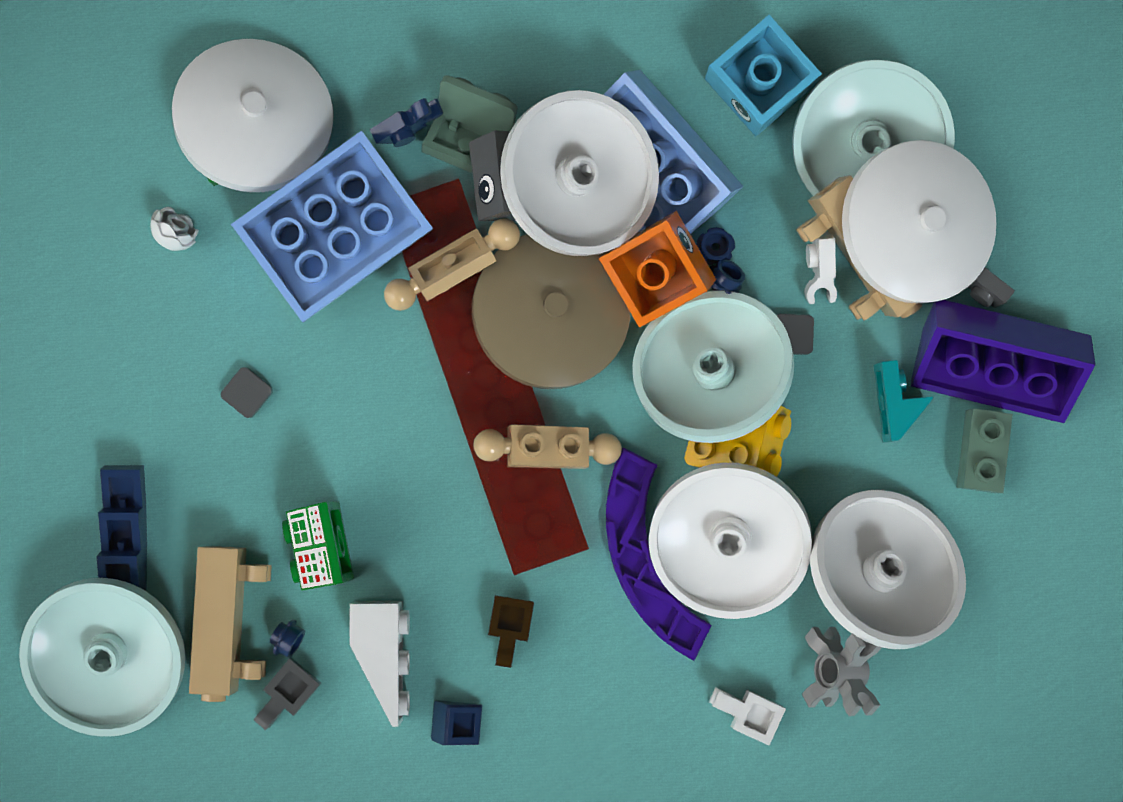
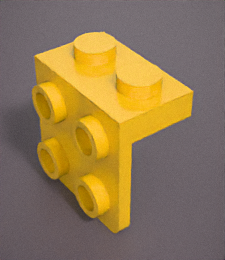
M780 406L777 412L762 426L733 440L715 443L688 441L684 457L685 462L698 468L717 463L747 464L765 470L777 477L782 465L780 454L783 442L791 430V410Z

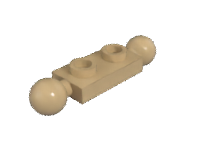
M498 219L492 223L488 235L482 237L476 228L410 266L408 269L413 276L412 279L408 281L405 279H394L389 282L384 290L385 302L390 308L402 311L413 305L416 294L422 292L426 301L444 293L449 288L496 262L492 253L494 249L506 251L514 248L520 238L518 226L512 220Z
M508 426V438H504L496 430L486 429L475 437L473 445L476 455L484 461H495L503 454H507V467L586 469L589 467V456H592L600 464L608 465L617 461L622 451L620 441L612 434L602 433L597 435L592 441L589 440L588 427Z

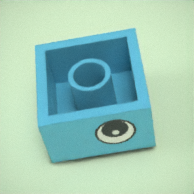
M768 15L709 65L705 80L756 137L816 85L822 73L777 22Z

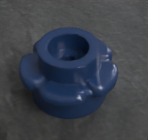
M719 227L709 228L707 233H702L698 237L696 243L708 265H713L723 259L730 260L732 258L731 252L735 249V241L732 235ZM714 243L719 245L718 250L712 249Z
M723 259L716 266H710L716 278L711 286L714 291H725L726 294H731V292L739 293L745 280V274L737 264Z
M293 619L288 624L281 622L274 630L270 638V643L274 645V655L282 654L287 658H291L299 648L304 638L305 630L296 625V620Z

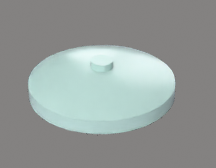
M877 59L863 60L845 65L833 71L810 91L801 105L795 120L792 149L800 178L814 196L839 177L851 175L854 178L859 169L871 157L894 145L909 141L925 140L941 143L954 149L955 131L951 111L945 98L926 76L898 62Z
M707 291L651 321L639 339L633 358L634 386L649 416L667 432L682 439L701 443L733 440L762 426L777 412L784 402L794 375L793 350L783 323L770 308L760 301L736 292L726 294L725 291Z
M84 579L58 589L44 600L30 616L20 642L19 658L22 676L36 703L58 723L87 735L119 736L134 732L150 724L164 712L175 697L185 670L183 639L176 622L167 609L145 590L116 579Z

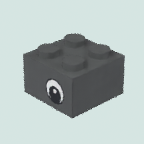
M494 130L469 142L478 221H496L498 219L516 221L506 203L500 177L502 152L510 131Z

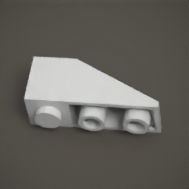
M355 601L350 604V647L392 727H398L403 721V715H409L410 711L409 691H403V675H409L410 669L409 650H403V634H409L410 628L409 610H403V601Z

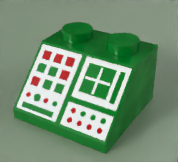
M339 501L322 502L286 511L287 520L282 521V529L286 543H292L295 559L290 560V570L294 583L300 582L301 591L341 584L354 579Z

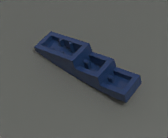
M104 465L100 469L103 508L98 512L101 552L96 556L98 578L124 581L146 591L147 514L144 465Z

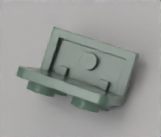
M445 75L440 83L439 103L443 114L432 123L422 143L421 152L472 173L469 142L494 130L511 131L516 121L518 107L502 94L487 92L474 86L464 78H454Z

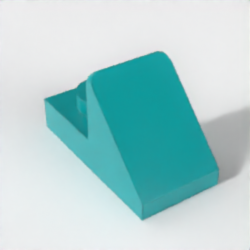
M898 360L883 361L873 366L883 443L899 441L934 397L903 400L902 392H906L907 388L904 370L899 369Z

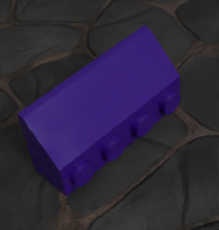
M935 301L922 330L911 378V387L1065 423L1096 365L1092 337L1089 334L952 301Z

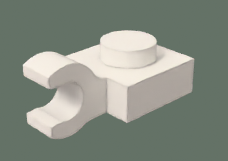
M826 231L814 240L812 244L806 245L808 268H813L815 273L814 278L807 283L804 291L805 298L809 304L815 303L814 294L819 288L827 289V300L830 303L835 302L837 298V290L834 286V278H836L835 238Z
M715 687L709 700L713 707L735 716L731 723V727L734 730L766 745H770L786 710L783 706L749 690L746 691L743 699L740 700Z

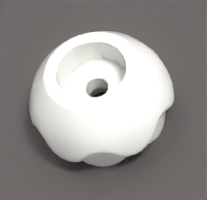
M165 207L161 210L157 209L151 217L150 227L152 235L163 247L172 251L185 250L196 243L195 238L199 230L193 228V223L189 216L176 214L172 207Z

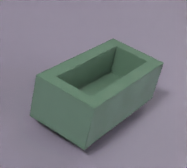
M980 409L966 410L956 488L990 493L1004 492L1013 414Z

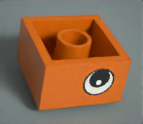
M677 210L637 232L626 243L605 252L599 258L639 328L707 292L716 280Z

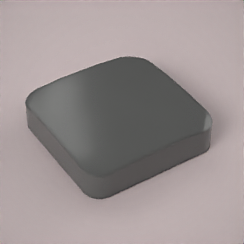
M778 314L777 317L783 323L788 333L793 354H810L813 351L814 318L810 315Z
M242 367L222 390L220 395L224 401L244 417L252 418L272 394V387L250 369Z

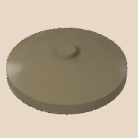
M526 234L520 236L514 248L506 251L498 250L494 254L496 262L484 268L477 280L472 299V320L477 339L483 351L498 369L510 378L531 387L563 389L591 379L612 362L625 341L629 328L630 311L599 260L604 252L589 256L565 255L542 246Z

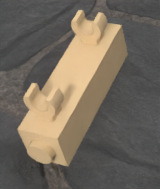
M851 175L839 177L807 200L817 215L799 226L796 231L804 242H813L827 230L835 238L836 244L869 291L867 295L859 298L849 306L857 320L862 318L865 321L879 309L882 310L885 316L906 318L914 314L922 307L921 303H906L880 293L860 275L852 263L843 237L842 211L846 193L853 178Z
M203 546L198 547L189 694H201V701H226V696H230L238 691L239 678L261 680V677L266 675V661L240 660L245 581H271L272 565L246 564V548Z

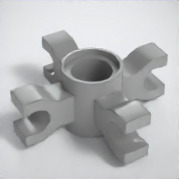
M812 627L805 636V639L819 656L814 665L816 682L811 684L802 693L808 707H815L820 700H823L826 707H832L838 700L840 693L843 698V707L848 716H855L861 708L865 715H872L879 708L880 703L875 695L865 687L870 675L867 660L877 654L882 647L862 641L859 637L851 634L846 640L845 648L843 649L841 637L836 627H829L824 635H822L819 627Z

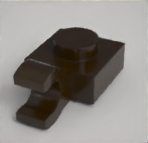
M495 595L488 635L500 637L496 666L511 668L516 640L528 642L534 601Z

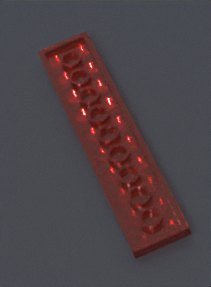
M459 178L409 195L433 229L402 251L407 269L476 229ZM408 269L409 275H410V277H411V279H412L413 276L411 275V273H410V271H409V269ZM481 270L429 301H426L422 292L416 295L513 574L517 575L588 550L589 547L561 468L507 467V454H503L495 461H484L474 451L475 437L483 430L493 429L500 432L504 438H508V426L510 425L546 426L533 388L510 378L498 369L487 357L477 339L472 320V299L477 280L482 272Z

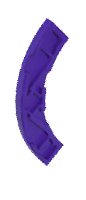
M622 447L621 455L613 468L606 502V533L614 570L623 591L642 620L659 638L673 649L695 661L712 625L688 610L668 591L658 577L650 556L645 514L650 484L658 465Z

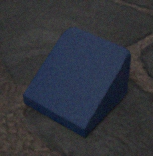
M435 701L431 740L441 745H479L482 704Z

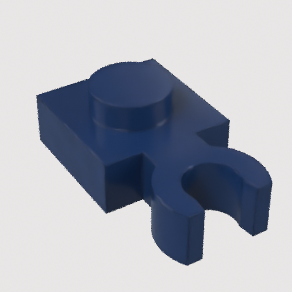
M423 98L415 102L407 111L396 112L371 128L370 131L376 144H393L394 147H401L414 141L416 138L414 134L425 128L427 122L440 117L443 114V110L438 99L428 103L427 99Z

